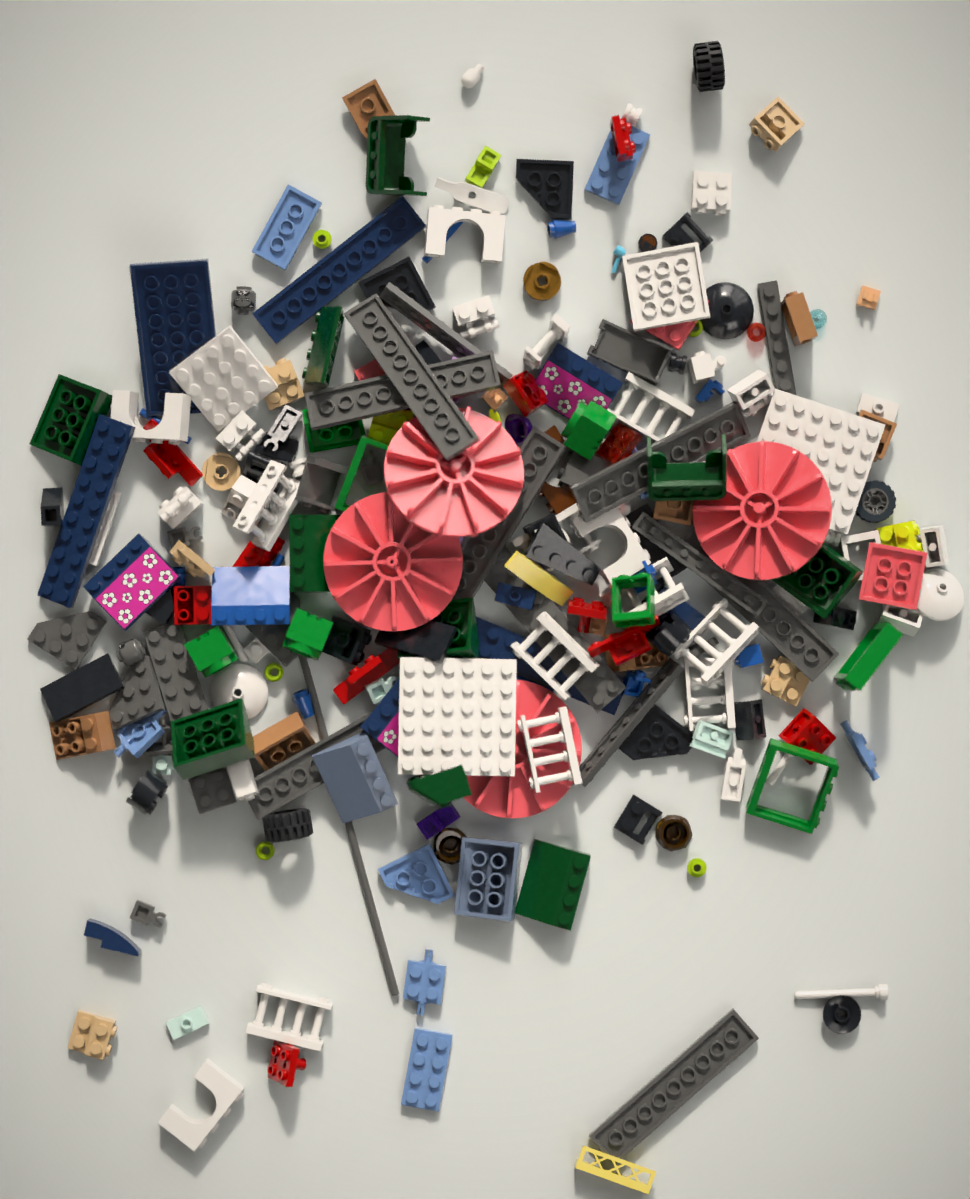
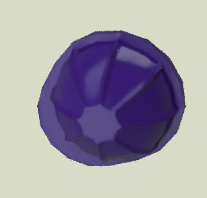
M515 413L509 414L505 419L504 426L506 431L512 437L517 447L522 446L533 428L532 423L528 418Z

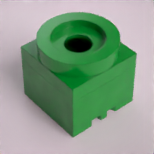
M590 401L588 406L580 402L561 433L562 436L567 438L564 445L591 460L617 416L593 401Z
M297 608L282 646L296 654L318 661L333 622L324 618L319 619L316 615H309L310 613Z
M219 625L200 635L197 639L195 638L184 644L199 672H202L205 678L239 659L225 630Z

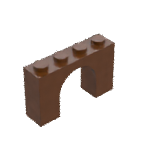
M555 425L544 432L562 444L565 442ZM545 482L538 494L541 498L544 496L548 503L545 505L551 514L555 513L557 515L576 503L569 488L571 486L555 487Z

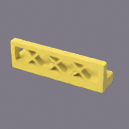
M584 1145L574 1165L577 1169L649 1194L656 1171ZM585 1152L593 1153L596 1161L592 1163L582 1161ZM610 1159L613 1162L614 1168L610 1170L602 1168L600 1162ZM627 1165L633 1174L629 1176L621 1175L618 1168ZM642 1172L649 1173L648 1183L639 1181L636 1175Z

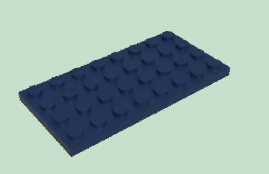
M208 259L130 264L147 416L164 415L165 393L186 394L171 376L170 370L216 336ZM191 400L190 414L202 413Z

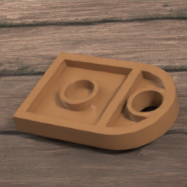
M376 79L342 97L357 127L366 139L368 136V123L372 117L395 116Z

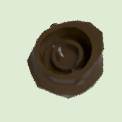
M667 815L657 823L655 837L664 849L677 851L686 848L691 840L692 831L687 819L678 815Z
M444 828L434 838L433 843L437 859L450 865L459 863L462 837H468L458 828Z

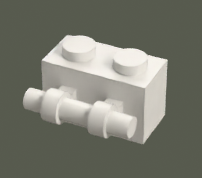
M489 295L452 307L458 328L467 327V330L460 332L461 336L465 339L469 337L472 339L478 334L490 333L493 329L499 328L497 320L489 322V318L495 317ZM483 321L484 325L473 328L472 324Z
M704 351L694 353L688 361L693 384L712 380L715 377L714 371L720 370L726 365V358L718 356L712 361L710 353L705 354Z
M757 370L727 391L732 401L738 402L740 409L744 410L741 413L745 419L750 415L754 416L757 414V411L764 406L768 407L770 405L775 388L769 376Z
M241 411L216 439L231 453L238 448L240 451L235 457L241 461L245 456H248L250 450L257 443L260 444L263 441L262 438L267 433L263 429L254 433L253 430L258 425L245 412ZM250 436L251 439L243 446L241 443Z
M186 486L184 488L179 487L173 493L174 497L170 501H164L159 506L161 510L157 512L174 530L181 526L203 505Z
M943 525L920 529L921 536L918 537L919 543H922L923 552H927L926 568L948 564L949 558Z
M885 604L878 623L888 622L898 631L914 637L920 628L923 615L914 609Z

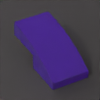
M451 802L450 806L437 809L416 824L426 840L461 817Z

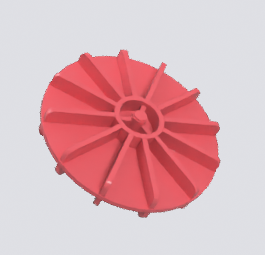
M467 406V409H458L478 435L480 441L448 462L416 417L402 424V427L391 440L385 456V484L387 493L390 495L394 505L406 517L408 523L412 522L428 532L437 534L439 538H441V535L448 537H476L477 534L495 527L504 521L513 510L523 488L524 467L520 448L517 447L512 437L502 427L500 421L495 422L486 415L470 410L471 407Z
M761 441L744 444L727 451L726 495L719 500H694L692 506L694 528L704 551L725 571L751 580L780 578L792 572L794 573L803 567L823 546L822 544L829 531L832 517L830 491L821 471L800 451L776 442Z
M382 492L357 501L341 514L328 535L324 549L323 565L328 588L335 601L345 613L370 628L383 631H404L431 621L450 603L461 580L463 555L459 537L441 535V538H439L437 534L428 532L412 522L408 523L406 517L394 505L390 495L387 492Z
M516 680L515 776L466 775L472 795L463 798L482 812L502 818H523L536 815L557 803L570 789L572 781L563 780L539 785L540 792L538 793L530 788L529 778L532 776L523 732H519L517 720H520V715H525L526 721L555 715L558 712L557 708L567 707V705L552 691L541 685L529 681ZM567 707L578 765L580 767L582 756L581 735L577 722ZM557 722L527 728L530 740L559 734L562 731L561 725L557 724ZM561 741L531 747L534 759L563 753L566 750L564 743H561ZM565 761L535 766L537 778L567 772L569 764Z

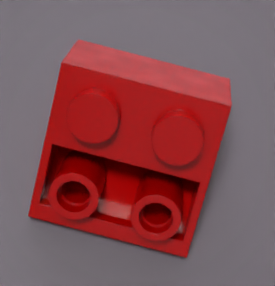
M527 370L511 377L503 386L524 417L533 414L548 402L546 393L538 387L534 376L528 373Z
M174 586V625L212 624V586Z

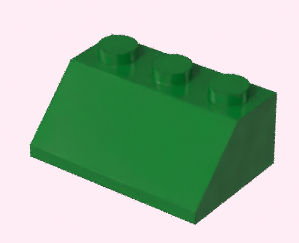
M302 409L310 453L358 445L361 436L365 435L363 419L312 431L308 409Z

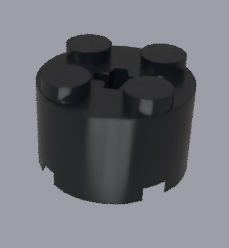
M669 610L670 613L668 614L665 612L658 616L660 625L645 633L646 639L662 654L671 656L681 643H685L690 638L688 634L689 626L672 610Z
M147 770L133 788L131 798L128 797L126 802L146 815L148 813L151 815L157 806V798L162 799L168 790L167 782Z

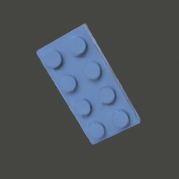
M632 126V134H629L630 141H634L636 153H633V159L617 162L610 130L584 189L617 205L620 204L650 136V134Z
M288 184L252 249V253L286 271L319 211L322 202Z
M415 1028L401 1105L439 1112L453 1034Z

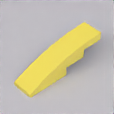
M518 551L504 565L527 584L560 606H563L574 593L570 587L560 582L539 564Z

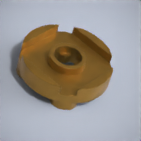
M539 262L529 266L523 277L524 289L535 300H550L558 293L561 287V277L558 269L548 262ZM543 276L546 277L547 285L539 286L537 279H541Z

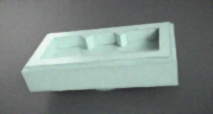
M202 1006L196 1007L166 1022L173 1040L209 1024Z

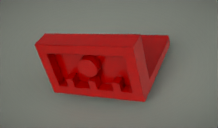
M805 708L778 735L785 743L820 754L836 739L825 725ZM804 759L809 765H812L814 763L813 761Z

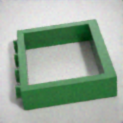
M364 434L361 436L334 508L346 511L352 506L345 503L367 443L386 451L389 444Z
M888 622L875 623L833 677L837 680L836 684L847 691H861L903 634Z
M770 738L746 804V813L812 834L814 828H817L820 823V811L824 812L827 804L825 800L826 795L831 794L833 788L832 779L838 775L839 766L837 765V759ZM777 750L828 766L808 820L758 805Z

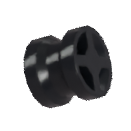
M672 353L668 371H678L679 374L683 375L688 356L683 355L681 357L676 353Z

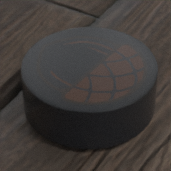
M644 234L638 241V247L642 252L655 250L658 244L656 237L652 234Z

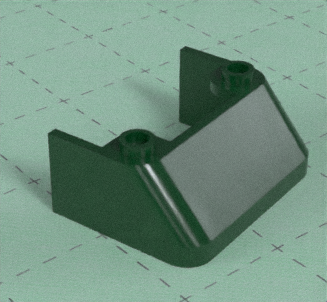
M396 115L374 116L369 120L366 161V190L369 194L427 196V192L414 191L412 178L404 176L406 138H411L415 135L417 122H430V118Z
M721 434V450L709 451L706 454L705 462L667 463L664 453L651 451V436H648L647 476L649 498L653 501L722 499L726 495L727 483L726 435Z
M463 765L431 775H417L408 778L406 782L411 792L434 806L439 805L440 809L450 806L451 801L472 795Z

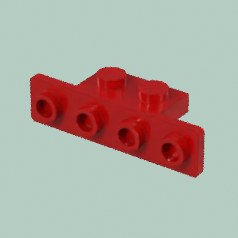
M151 419L143 428L145 430H151L158 425V423L154 419ZM163 441V444L151 443L143 450L168 479L179 473L189 486L192 487L203 476L202 472L177 445L168 444L169 441Z
M278 537L270 552L255 546L250 541L232 567L270 566L273 559L281 551L285 541Z
M655 615V624L626 627L620 633L609 635L606 640L594 642L587 648L590 657L593 658L609 650L616 666L651 650L644 633L659 626V618Z
M387 648L376 657L372 654L363 661L365 663L363 667L359 669L356 666L348 672L350 676L333 689L340 701L346 704L365 690L366 685L378 680L400 663L398 651Z

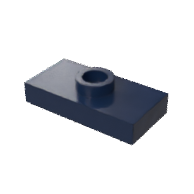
M499 582L494 601L532 610L536 591Z

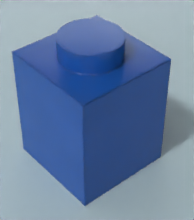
M759 644L747 646L734 659L735 665H739V668L764 663Z

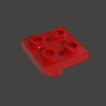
M573 597V600H568L567 613L580 615L577 630L582 633L583 625H585L584 633H589L591 617L606 620L607 608L600 601L588 603L584 602L582 598Z
M274 1040L271 1048L270 1065L267 1069L268 1078L285 1087H293L295 1071L305 1070L306 1059L298 1058L299 1048L289 1043Z

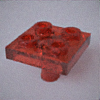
M618 423L611 430L607 439L600 445L596 454L606 461L615 464L631 455L632 450L641 440L642 436L638 432Z

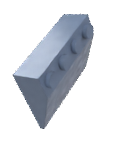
M365 731L312 755L342 823L383 812L398 804Z
M462 837L455 915L503 921L515 919L522 843Z

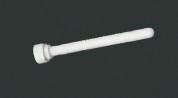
M879 984L874 989L798 991L794 996L796 999L832 998L837 995L849 997L875 996L879 1000H888L887 984Z

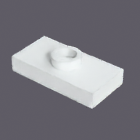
M862 393L856 412L859 413L862 409L894 422L899 404Z

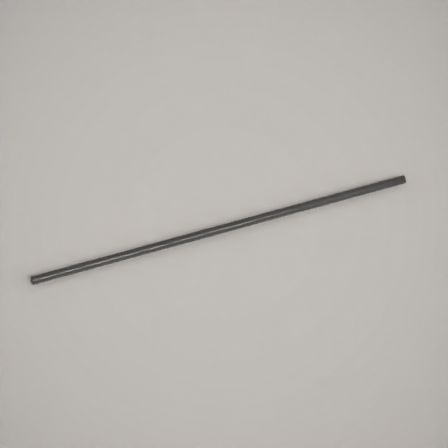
M298 655L322 740L328 737L311 671L307 657ZM352 821L346 822V831L392 996L400 993Z

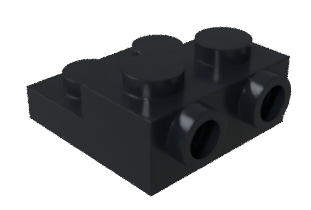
M333 615L331 619L333 626L322 652L357 666L365 657L363 652L365 645H369L372 640L371 630Z

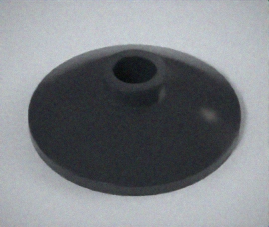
M837 995L829 999L825 1004L823 1020L831 1031L838 1034H846L853 1031L859 1025L861 1009L853 998L846 995ZM839 1010L844 1011V1015L842 1017L838 1016Z

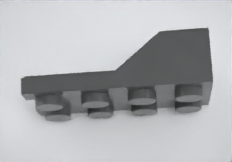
M602 319L599 326L601 333L595 346L590 345L587 355L626 373L630 372L656 386L673 348L637 335Z

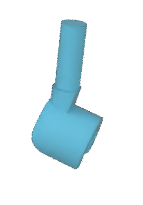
M620 245L613 252L617 256L611 271L613 273H616L622 256L626 253L625 249Z

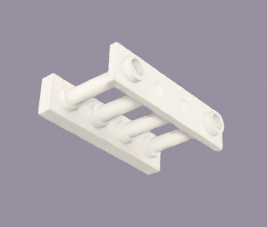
M555 314L550 320L549 332L533 350L528 346L525 348L524 363L532 370L534 368L539 370L542 355L555 341L560 339L563 342L567 338L571 326Z
M630 372L624 380L627 382V388L613 411L607 409L617 416L614 423L617 424L619 421L645 437L651 436L653 442L661 440L653 435L667 409L669 410L671 407L676 410L677 416L665 437L676 432L683 419L691 418L695 412L693 408ZM638 388L644 392V397L629 421L620 416V413L633 391ZM655 398L660 401V407L647 430L636 424L649 401Z
M272 460L269 462L233 525L234 528L248 534L251 531L256 535L252 543L269 552L289 519V515H291L298 503L295 497L300 481L291 477L287 479L283 475L287 467ZM278 482L284 486L279 496L274 492ZM269 498L275 502L270 512L264 508ZM259 515L265 518L260 529L255 525Z
M576 503L555 515L567 541L572 545V541L562 526V520L568 517L570 520H574L579 517L580 513ZM524 533L511 542L515 548L519 546L520 549L526 552L530 539L528 534ZM587 534L583 537L587 546L579 551L583 553L588 550L591 553L599 548L598 544L601 540L593 541L590 534ZM548 568V569L545 570V571H547V572L550 573L551 571H553V570H555V569H553V568Z
M667 557L652 564L657 573L654 576L655 579L663 577L669 588L660 595L655 589V615L657 616L690 599L682 584L675 585L669 573L674 569ZM611 587L599 594L606 607L612 605ZM634 588L622 589V599L629 596L635 607L629 612L647 610V602L641 604ZM626 627L617 629L619 632H622L625 630Z
M725 597L721 602L717 601L713 605L712 611L689 634L690 638L685 643H681L673 653L675 660L682 655L702 672L701 681L707 688L760 633L757 624L752 622L750 626L745 625L726 609L728 601ZM720 614L741 631V635L737 639H732L713 623ZM707 628L728 645V649L724 653H719L700 637ZM694 642L714 658L715 662L711 667H706L687 650Z
M545 611L536 618L540 621L538 623L539 626L520 645L518 642H514L510 646L518 658H523L554 689L553 692L557 697L566 700L571 696L567 690L586 671L592 673L600 664L594 658H591ZM549 630L553 634V639L533 658L526 651L527 648L544 631ZM562 643L567 648L566 653L547 671L540 663L558 644L561 645ZM576 657L581 662L580 667L561 685L554 676L571 658Z
M684 657L680 658V666L684 668L687 715L684 716V727H688V731H693V725L697 724L698 720L707 723L726 724V728H736L731 663L710 684H720V686H723V694H720V696L691 698L690 686H701L704 684L701 678L690 679L689 667L695 666ZM714 658L698 659L705 666H711L715 662ZM721 703V705L725 706V713H722V715L692 717V705Z
M566 706L557 708L558 712L555 715L527 721L525 715H520V720H517L519 732H523L532 776L529 778L530 788L534 789L536 793L540 792L539 785L563 780L572 781L574 785L582 783ZM555 722L561 725L562 731L559 734L531 740L529 738L527 728ZM560 741L565 745L566 750L563 753L533 758L531 747ZM565 761L569 764L567 772L537 778L535 766Z
M262 983V986L258 985L256 992H260L262 995L256 1019L253 1023H248L246 1033L321 1051L323 1040H320L319 1032L325 1009L331 1010L333 1003H329V999L318 997L317 1000L273 989V985ZM269 995L280 997L275 1022L271 1028L264 1026L263 1023ZM288 1000L299 1002L293 1029L290 1032L283 1031L281 1026ZM307 1004L318 1007L312 1033L309 1037L301 1035L300 1032Z

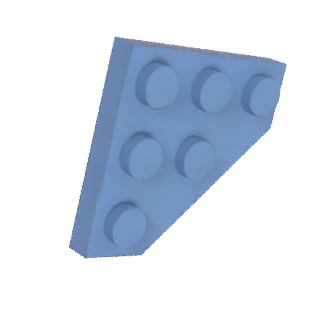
M430 843L378 868L386 887L436 904L455 896Z

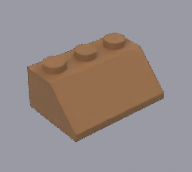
M298 712L253 736L255 758L265 771L316 743Z

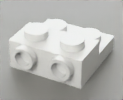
M694 171L691 210H695L697 214H706L707 211L714 212L715 215H726V213H729L731 208L732 174Z

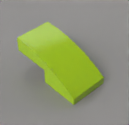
M485 145L466 176L465 182L483 188L502 155Z

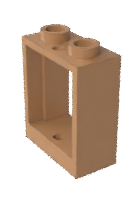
M797 291L786 294L781 302V307L794 346L813 341L818 334L804 293L798 294Z

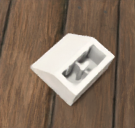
M241 475L231 488L221 513L236 521L257 483ZM270 498L264 507L266 510L272 501ZM259 515L255 522L257 527L263 518L261 515Z

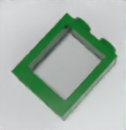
M638 573L633 576L619 575L612 578V621L617 628L655 624V581L650 574ZM647 586V610L622 613V589Z

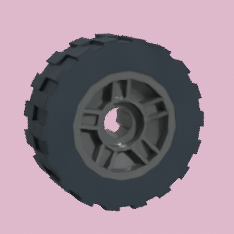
M878 480L866 482L855 514L861 520H865L868 523H878L888 519L893 514L894 508H896L894 491L885 482H879ZM872 498L875 500L878 499L876 505L871 504Z

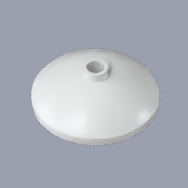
M925 568L917 611L923 616L936 621L952 619L961 611L964 604V593L960 583L953 575L943 569Z
M229 665L223 668L212 682V703L216 707L242 698L248 719H251L258 715L266 705L268 699L267 682L261 672L250 665ZM236 689H240L242 691V694L240 696L235 695Z

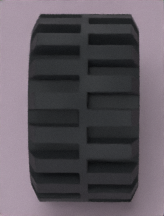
M719 41L695 43L693 47V66L697 89L699 92L722 90L725 85V68L722 47Z
M306 808L274 812L262 818L265 840L267 842L291 841L313 834L310 810Z

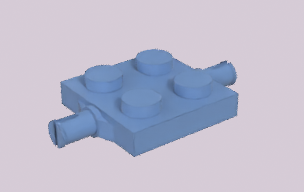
M160 711L119 729L116 734L120 738L121 745L114 751V754L120 757L128 750L138 759L165 733L164 729L160 726L159 719L166 711Z
M847 720L842 722L840 725L845 731V736L861 764L866 768L865 770L869 773L872 781L880 778L874 768L877 766L874 762L877 759L874 753L866 748V739L862 733L859 734L852 730Z
M425 949L424 960H408L403 999L413 1000L418 1003L417 1015H424L425 1004L441 1005L447 966L436 964L432 961V949Z

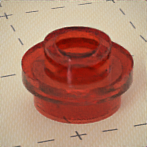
M752 323L747 328V336L751 341L759 342L764 339L766 329L761 323ZM754 329L759 330L758 336L753 334Z

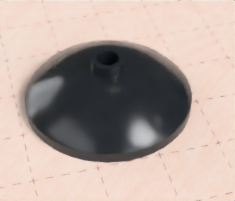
M729 282L717 283L706 289L710 318L700 320L703 330L708 335L721 340L733 339L743 334L750 326L754 315L753 302L749 294L739 285ZM728 306L730 311L724 312L723 307Z

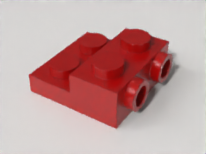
M619 115L612 116L610 129L617 162L633 159V153H636L634 141H630L629 134H632L631 124L626 122V118L620 119Z

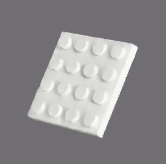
M698 242L622 256L634 331L710 318Z
M231 326L227 327L169 372L184 392L191 396L193 403L217 432L227 426L241 411L246 412L278 388V384Z

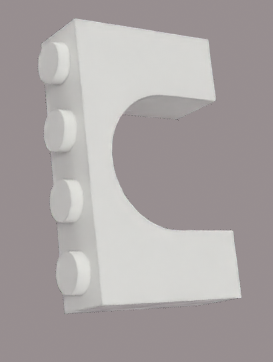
M433 205L432 208L429 207L427 212L424 256L443 258L448 229L455 223L467 222L474 225L482 236L481 262L500 264L502 261L506 215H501V212L490 211L488 214L482 213V210L471 209L469 212L463 211V208L452 207L450 210L444 209V206Z
M113 390L111 418L135 427L132 436L133 442L145 443V440H151V443L163 444V441H169L168 444L180 445V442L188 441L190 395L165 393L164 415L161 422L155 428L145 430L139 424L137 418L139 393Z
M620 506L587 523L583 521L581 516L569 523L578 539L601 527L612 528L621 535L624 542L622 556L618 561L599 572L608 588L612 587V578L619 575L631 576L644 568L642 561L645 560L648 565L651 564L649 560L651 559L650 554L646 549H642L639 544L641 542L640 538L631 531L629 520L627 517H623L619 511L621 509Z
M209 1059L205 1061L194 1078L214 1094L216 1099L215 1112L206 1119L196 1120L188 1117L172 1104L158 1121L161 1126L193 1151L197 1147L201 1149L208 1140L205 1138L207 1134L215 1132L220 1125L217 1123L221 1117L225 1119L232 1110L230 1105L233 1102L237 1103L244 1095L241 1092L244 1087Z

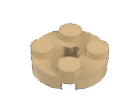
M219 452L213 454L204 462L202 474L206 484L212 489L227 491L233 487L241 476V467L232 455ZM221 466L227 471V474H224L223 477H219L220 475L216 473Z

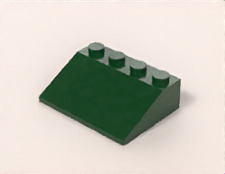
M321 307V312L317 311L315 323H318L311 335L313 346L312 349H308L306 360H309L308 368L304 367L302 374L305 384L321 388H328L345 317L342 307Z
M59 374L32 436L30 445L82 466L99 414L107 415L112 403V395Z
M289 515L290 592H330L324 574V549L328 535L341 515Z
M823 543V546L813 558L796 572L771 580L826 619L854 587L864 571Z
M474 598L451 600L446 608L432 619L433 621L457 628L445 658L478 659L479 639ZM398 651L399 660L400 657H417Z
M242 698L171 721L173 768L183 780L255 757L254 740Z
M534 839L515 914L571 931L591 855Z

